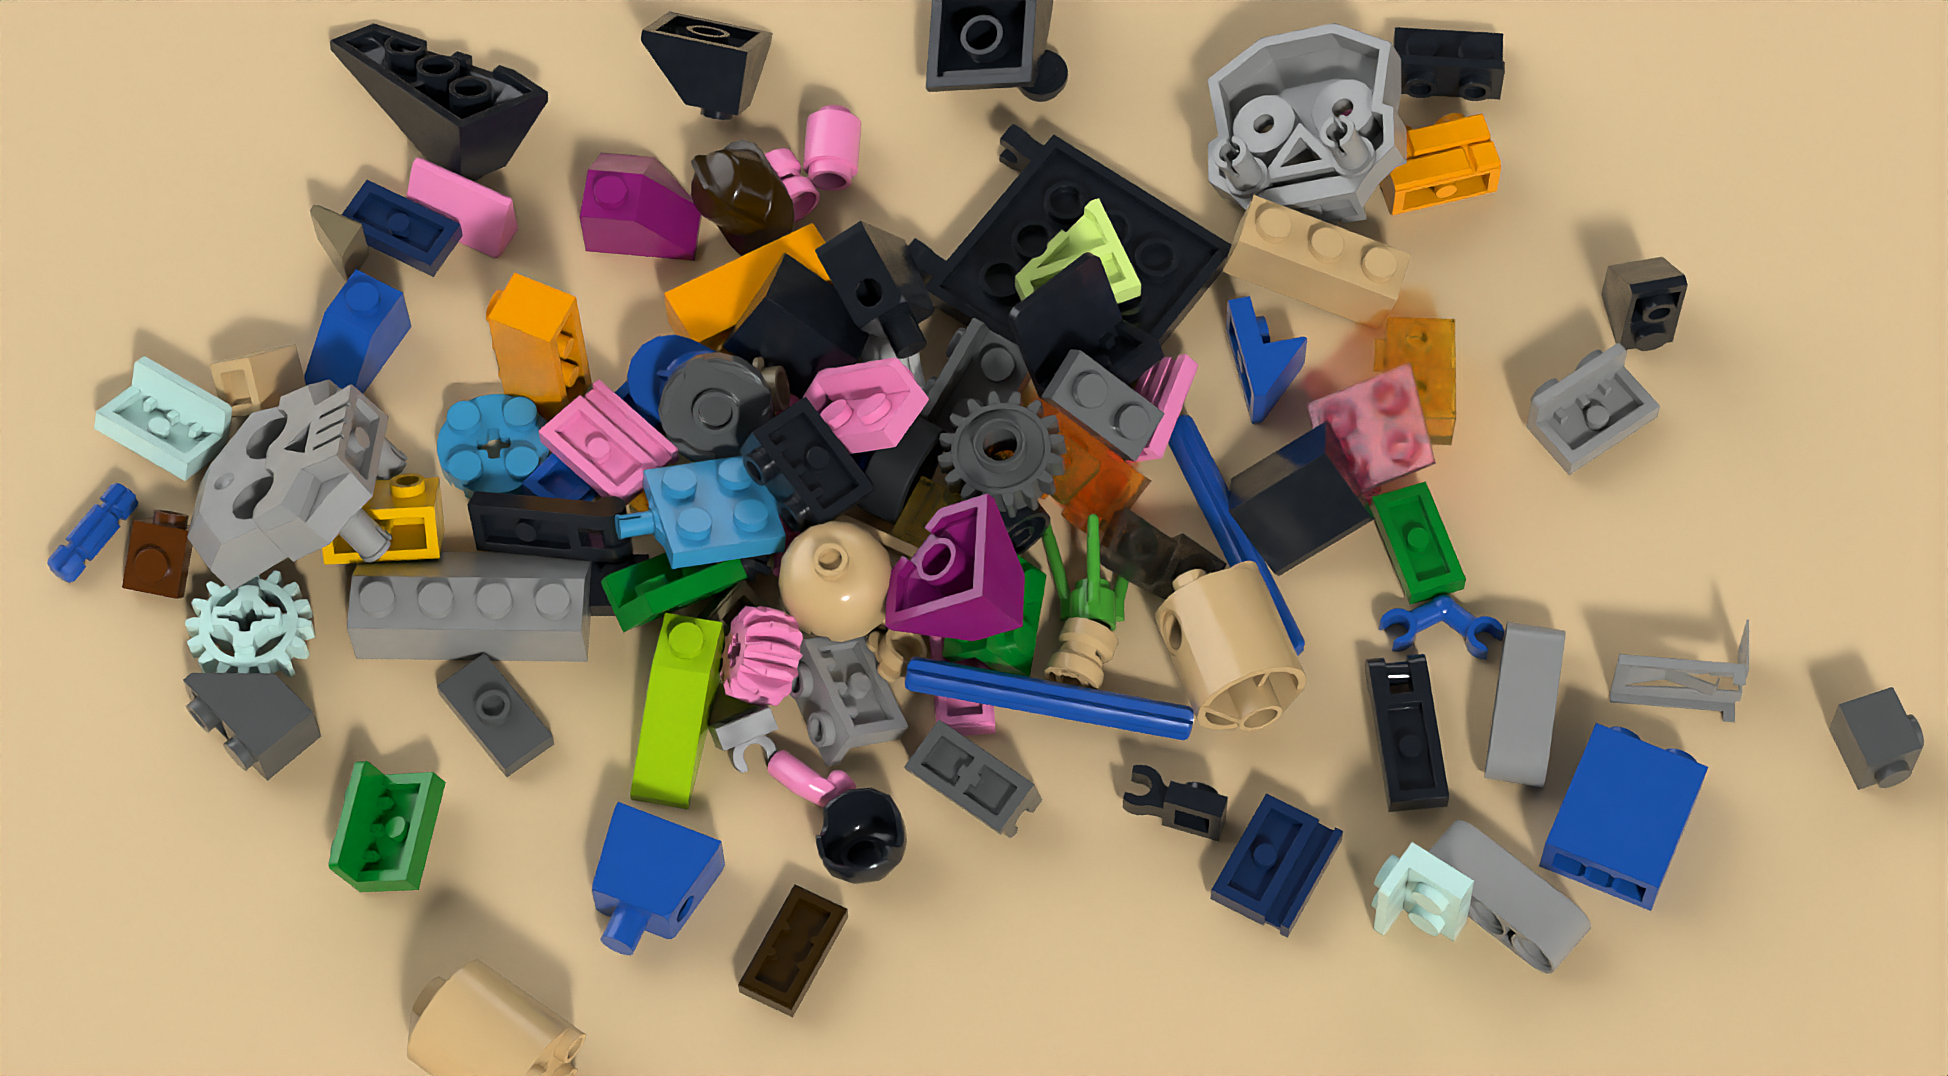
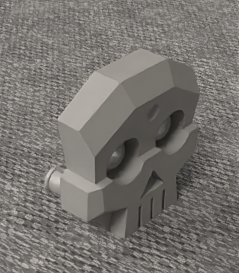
M1336 23L1263 37L1207 79L1218 131V137L1208 143V180L1222 198L1230 200L1245 210L1253 195L1333 225H1338L1340 221L1345 224L1366 220L1365 204L1378 184L1396 167L1407 163V131L1398 115L1401 97V58L1389 41ZM1353 109L1348 116L1341 115L1346 110ZM1273 125L1270 131L1261 133L1265 127Z
M330 379L304 386L281 396L278 407L251 413L210 464L200 482L187 538L208 568L233 591L288 557L294 562L329 545L338 534L365 562H373L379 559L390 547L391 542L389 540L392 539V536L375 522L362 507L373 496L376 478L378 480H391L394 476L399 475L407 464L405 462L407 456L385 437L389 417L352 384L341 389Z

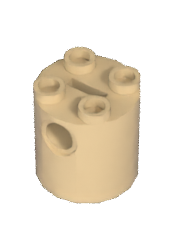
M1240 562L1231 568L1206 574L1202 569H1194L1181 574L1173 581L1172 585L1175 592L1168 596L1155 613V620L1197 720L1202 727L1213 730L1235 729L1239 727L1242 731H1254L1272 724L1304 690L1307 677L1256 562Z
M476 959L466 963L447 980L440 976L435 977L421 991L411 1011L407 1058L432 1076H576L578 1069L572 1066L570 1062L581 1049L586 1039V1034L491 967Z

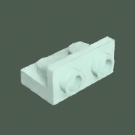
M1412 842L1401 858L1392 854L1387 859L1374 881V886L1379 888L1371 903V906L1376 909L1374 930L1384 936L1401 911L1405 910L1409 913L1408 917L1411 922L1422 931L1433 936H1438L1441 933L1454 941L1467 923L1474 880Z

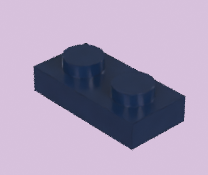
M368 179L341 214L362 224L368 246L432 277L436 275L463 236L459 223Z

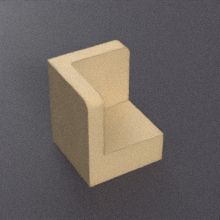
M296 344L259 350L210 364L217 397L232 407L231 418L251 415L253 412L278 407L281 396L306 386Z

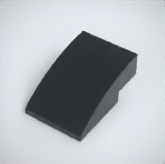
M932 0L926 74L927 91L940 92L1034 86L1046 49L1053 0Z

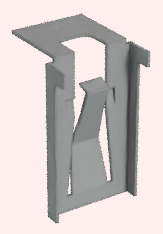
M1746 620L1739 645L1738 664L1619 654L1610 691V702L1723 711V722H1735V701L1740 702L1742 685H1746V678L1749 672V620ZM1690 674L1733 677V685H1738V691L1717 689L1720 678H1718L1715 685ZM1665 679L1686 687L1627 684Z

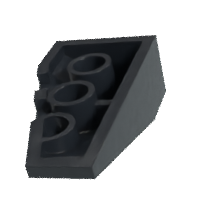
M375 23L330 40V50L429 162L472 181H477L484 175L503 168L508 164L548 102V91L516 70L498 65L491 72L473 66L471 55L456 51L451 56L440 55L428 51L426 40Z

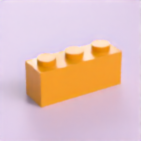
M811 223L665 292V305L670 326L676 335L692 339L716 352L733 355L723 348L722 345L783 253H787L834 286L815 252V249L825 244L824 239L815 225Z
M514 272L504 291L499 289L493 294L486 310V321L489 322L493 340L492 349L495 351L499 367L498 376L502 381L505 395L526 397L532 400L536 405L537 412L543 418L551 420L579 395L584 397L592 383L576 296Z

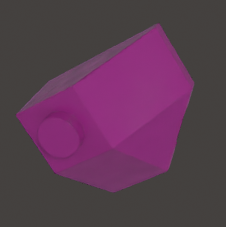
M601 152L588 168L580 211L585 250L589 252L695 261L702 215L694 206L692 197L655 157Z
M987 493L940 508L925 526L931 534L910 561L902 556L891 570L886 599L885 626L891 631L968 641L980 640L1023 627L1025 574L995 499Z

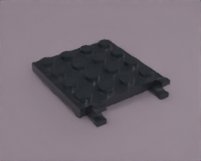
M1012 124L1000 138V145L1006 149L1001 153L999 161L1013 170L1022 172L952 255L945 260L916 238L908 245L933 306L968 327L973 318L984 322L992 332L1017 344L1008 321L1012 308L1021 302L1015 288V276L1033 258L1044 254L1047 244L1061 230L1067 232L1084 215V207L1090 201L1099 198L1141 283L1140 296L1118 303L1122 318L1158 339L1160 346L1164 344L1221 274L1231 248V244L1056 135L1053 134L1047 143L1042 145L1015 124Z

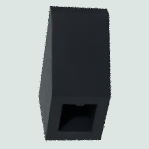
M1664 257L1607 267L1601 296L1616 344L1621 343L1626 350L1637 348L1640 351H1650L1666 343L1673 342L1688 283L1685 275Z

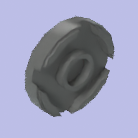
M715 352L696 355L676 367L664 384L658 412L660 423L662 421V427L667 434L666 438L678 448V452L695 463L742 456L740 449L750 434L773 418L774 404L771 388L757 368L741 357Z

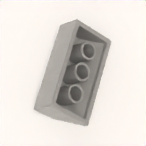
M441 552L438 559L358 563L351 579L347 631L356 659L475 660L485 653L490 661L588 662L591 618L589 595L592 561L500 552Z

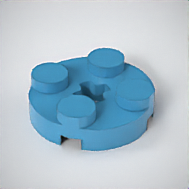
M503 394L484 395L469 401H459L452 405L447 412V420L441 427L437 440V454L445 479L451 486L453 483L456 488L464 491L465 497L471 499L475 491L524 495L521 483L552 454L540 442L538 431L547 423L537 412L533 401L526 397H514ZM491 440H501V442L510 445L509 448L501 449L500 457L489 458L487 450L481 449L483 445Z

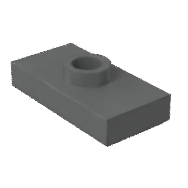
M485 653L437 685L441 698L506 777H509L554 745L552 734Z

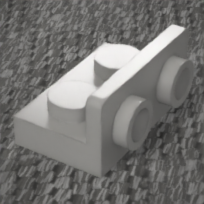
M866 636L844 642L829 641L828 637L804 639L800 645V653L803 656L799 660L797 667L798 676L793 679L792 691L789 694L795 699L807 724L809 738L812 744L818 748L826 766L838 765L850 748L899 740L908 728V724L887 680L883 679L877 671L879 664L874 653L866 645Z

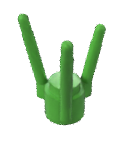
M1090 514L1087 518V578L1077 581L1075 583V590L1071 592L1050 522L1043 535V542L1060 599L1061 621L1065 622L1068 618L1074 617L1086 618L1104 625L1113 632L1116 629V622L1125 620L1124 601L1137 551L1136 548L1139 540V532L1132 529L1128 533L1113 591L1110 589V583L1100 578L1099 517L1096 514Z

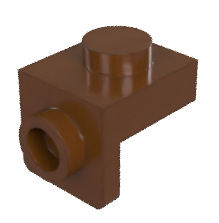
M154 510L153 518L133 520L122 588L174 599L184 598L193 547L187 538L190 525H187L189 515L174 511Z

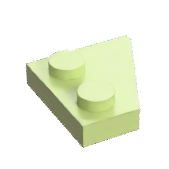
M1099 198L1090 201L1084 207V215L1067 232L1061 230L1047 244L1044 254L1033 258L1015 276V288L1021 301L1086 252H1090L1101 259L1117 304L1140 296L1141 283Z

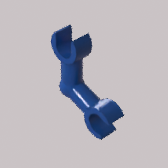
M1439 594L1431 601L1411 611L1399 608L1389 610L1382 616L1379 630L1386 629L1394 624H1400L1407 629L1408 633L1396 638L1393 643L1392 651L1401 652L1412 646L1417 633L1442 621L1465 638L1467 651L1472 656L1487 660L1489 650L1476 639L1475 635L1480 632H1487L1497 640L1503 641L1505 633L1502 624L1498 620L1488 616L1476 618L1447 594Z

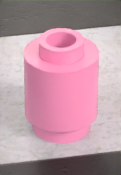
M824 106L807 118L803 169L817 189L825 191L844 190L851 185L852 178L858 172L861 121L858 117L851 114L849 109L842 106Z

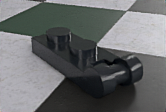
M475 491L467 504L478 551L607 563L625 561L632 556L634 551L632 537L619 540L616 533L615 515L627 514L626 504L620 497L606 496L594 502ZM588 529L601 530V534L589 533Z
M1425 654L1406 655V661L1386 663L1384 658L1366 659V683L1371 698L1388 812L1447 807L1449 791ZM1408 685L1411 692L1391 694L1390 686Z

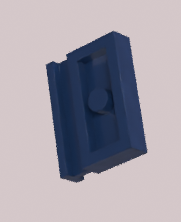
M1266 793L1211 889L1210 899L1263 926L1266 923L1280 930V934L1288 938L1342 841L1343 831L1336 827L1332 830L1320 824L1318 818Z

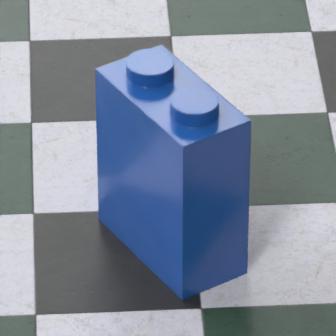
M1596 723L1545 842L1539 866L1651 911L1700 793L1708 766L1697 763L1693 756L1682 750L1674 748L1664 750L1641 741L1637 734L1626 728L1618 726L1608 728Z

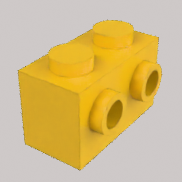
M403 473L394 476L391 480H376L373 496L362 509L384 530H387L391 534L392 539L389 540L391 545L386 553L373 562L440 558L445 526L439 477L424 478L423 475L418 473ZM339 534L329 545L322 548L324 565L365 563L359 554Z

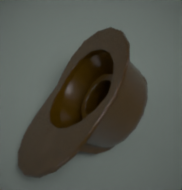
M746 140L732 142L722 150L711 152L708 155H697L691 160L695 170L691 182V197L694 206L704 218L717 225L730 246L740 256L748 254L792 232L794 223L792 199L786 186L768 162L765 154L755 143Z

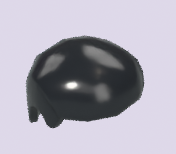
M872 787L849 789L828 801L823 807L821 833L815 836L818 854L826 870L832 877L853 884L875 882L885 878L901 862L907 844L906 826L895 802L889 794Z

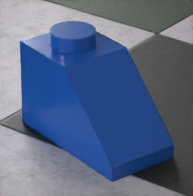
M356 269L324 313L304 375L306 386L330 379L341 389L352 384L364 394L412 327L403 292Z

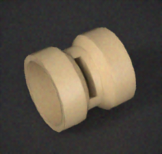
M1079 617L1068 618L1064 622L1059 634L1061 648L1050 656L1044 670V676L1049 681L1100 690L1104 681L1103 664L1113 659L1118 646V638L1110 629L1098 622Z

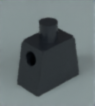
M859 221L815 249L821 264L855 325L861 331L888 340L898 359L913 356L926 347L927 341L918 324L933 315L934 306L905 239Z

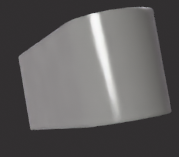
M1507 621L1484 778L1544 787L1558 696L1565 630Z
M1456 820L1428 851L1474 880L1468 917L1529 965L1543 973L1551 974L1591 929V923L1587 916L1575 903L1468 822Z

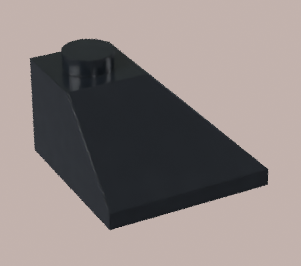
M669 11L642 30L641 42L685 105L701 108L700 114L708 118L731 120L733 115L738 116L751 105L771 45L773 33Z

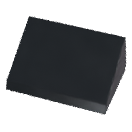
M783 253L722 347L733 355L741 357L752 366L754 358L758 357L763 358L765 367L782 366L788 377L790 394L801 400L819 371L830 367L837 368L856 364L870 334L861 331L855 325L834 286L787 253Z
M1327 421L1231 478L1228 512L1277 576L1284 574L1375 519L1332 425Z

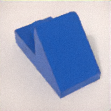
M1250 296L1228 300L1226 320L1228 339L1251 423H1260L1265 420L1305 363L1307 338L1297 337L1270 343L1266 319L1264 316H1255Z

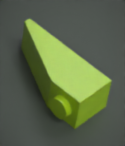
M665 613L651 667L630 792L631 800L689 809L708 732L707 725L710 724L721 679L720 671L723 666L721 654L725 648L722 622Z

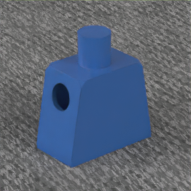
M617 802L592 884V895L596 910L601 914L611 917L600 938L601 942L617 953L630 956L633 955L644 931L665 939L676 937L724 869L725 860L722 841Z

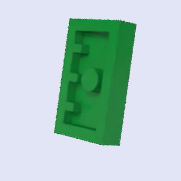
M665 552L609 574L601 580V584L624 633L661 618L665 613H673L713 597L747 578L740 559L728 560L719 564L715 562L672 569Z

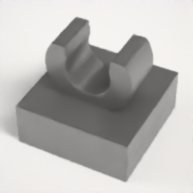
M756 705L707 725L715 747L722 751L730 749L729 758L731 764L741 773L748 771L747 763L743 757L747 746L759 744L768 761L777 753L774 742L765 736V734L778 729L769 706Z

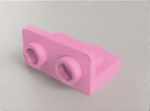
M895 357L826 369L816 379L833 402L820 413V416L849 454L896 447L929 401L927 395L915 381L912 372Z

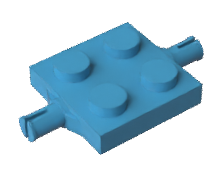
M743 456L644 470L642 486L649 503L648 511L615 515V528L619 540L652 534L664 547L672 569L780 553L785 550L786 534L779 518L778 501L765 485H758L752 480L743 465Z

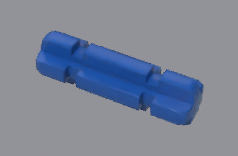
M117 482L111 484L99 498L103 502L101 506L94 504L65 538L69 542L67 546L59 545L48 558L47 564L50 570L61 580L68 583L75 581L86 568L83 564L85 559L92 561L121 527L117 523L118 520L125 521L137 508L138 500L136 495L124 485Z

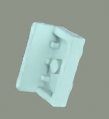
M143 356L134 363L132 386L96 411L94 429L186 481L215 459L228 443L232 407L223 400Z

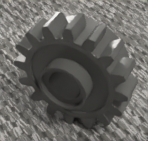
M992 391L988 397L989 405L981 407L972 398L967 401L970 415L966 418L952 413L949 420L954 433L940 434L939 440L942 451L946 453L939 455L938 461L941 472L948 474L945 477V481L951 494L961 491V500L965 501L988 493L995 499L999 512H1007L1009 518L1016 517L1017 510L1026 506L1033 511L1037 509V499L1044 493L1053 495L1056 492L1053 475H1065L1066 468L1061 455L1067 453L1064 435L1058 434L1060 429L1056 416L1044 417L1041 401L1036 399L1025 408L1023 407L1020 392L1014 391L1008 403H1000L996 391ZM1009 450L1015 452L1006 460L997 461L991 459L993 455L1000 451Z

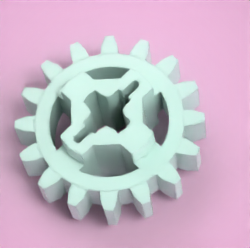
M276 570L266 580L261 579L259 574L233 591L227 585L220 587L218 584L209 581L206 586L210 598L208 601L194 598L191 604L197 617L189 618L185 621L189 636L192 637L187 643L193 658H199L198 663L202 673L274 674L280 670L285 675L293 676L295 671L291 659L293 657L307 659L310 654L306 642L303 640L315 638V630L312 621L309 620L313 617L308 599H302L299 585L294 581L284 586L281 573ZM266 601L274 603L279 607H269ZM215 644H219L221 650H232L235 656L225 654Z

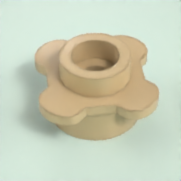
M889 629L885 635L877 631L872 632L866 639L868 649L874 652L878 661L877 671L879 675L889 682H895L897 679L905 677L907 665L911 657L926 658L927 656L926 644L919 634L891 631Z

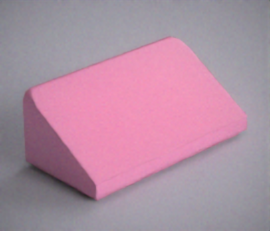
M423 158L415 159L412 164L406 198L459 223L463 234L459 240L460 243L493 258L501 256L518 230L512 198Z

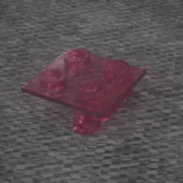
M1410 363L1307 403L1312 429L1325 421L1332 425L1369 506H1371L1372 497L1380 493L1381 485L1436 464Z

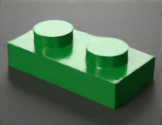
M1426 481L1373 496L1370 508L1409 605L1432 599L1439 594H1449L1463 590L1466 577Z

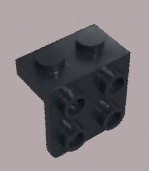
M1090 252L1082 254L1013 307L1008 316L1009 324L1040 399H1042L1043 393L1070 349L1081 350L1126 385L1138 379L1164 357L1158 339L1123 320L1102 261L1098 256Z

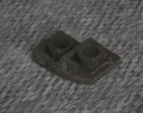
M1127 507L1114 512L1100 543V564L1165 600L1175 592L1172 584L1181 574L1194 569H1202L1206 574L1224 570L1227 565L1226 562L1184 533L1170 538Z

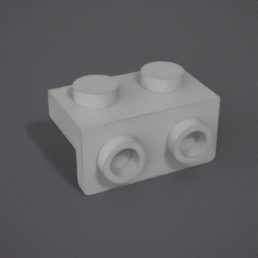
M1621 343L1615 344L1605 352L1601 350L1591 352L1580 361L1573 373L1560 381L1556 378L1548 380L1531 397L1526 427L1568 475L1580 469L1658 416L1660 405L1624 367L1627 350Z

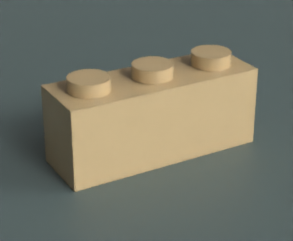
M1253 195L1237 227L1223 272L1379 330L1398 299L1411 254Z

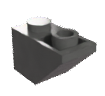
M191 673L183 679L191 699L186 708L193 719L208 733L216 728L227 739L223 746L237 765L244 771L253 766L267 781L321 737L313 712L276 674Z

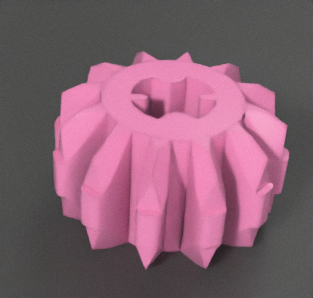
M745 606L739 615L735 616L731 621L729 635L724 637L725 648L721 654L723 666L720 671L721 680L724 681L723 687L726 695L737 698L739 701L746 702L747 704L778 706L784 697H787L792 691V681L798 676L797 667L799 660L803 656L800 653L803 636L794 617L785 614L784 611L764 606H758L757 608Z

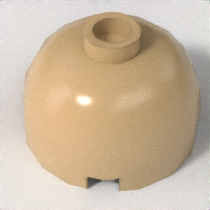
M829 521L824 524L811 526L793 539L781 560L778 585L786 613L794 617L800 630L809 635L812 632L817 636L828 637L829 641L844 642L865 636L885 619L887 591L893 566L889 553L870 531L854 523Z

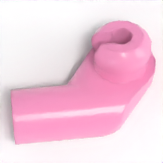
M786 750L775 753L768 763L767 769L770 776L794 794L822 808L828 801L847 790L856 789L854 781L844 771L834 770L825 779Z

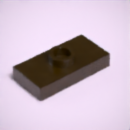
M794 884L738 984L739 993L793 1018L848 919V909Z

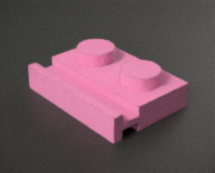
M598 379L592 384L593 389L584 397L579 395L538 431L540 442L602 497H620L627 506L644 491L642 486L644 470L666 467L670 462L672 464L676 463L679 460L678 448Z

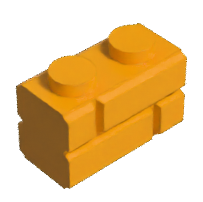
M1452 113L1441 117L1433 125L1416 129L1405 125L1407 131V163L1396 167L1379 183L1380 188L1383 189V196L1390 215L1496 192L1501 173V161L1494 142L1491 141L1490 132L1483 114L1465 117L1461 113Z

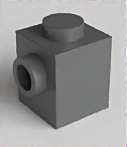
M1893 687L1839 704L1829 728L1858 790L1878 784L1879 788H1889L1905 781L1911 776L1924 746V737L1919 722L1912 714H1906Z

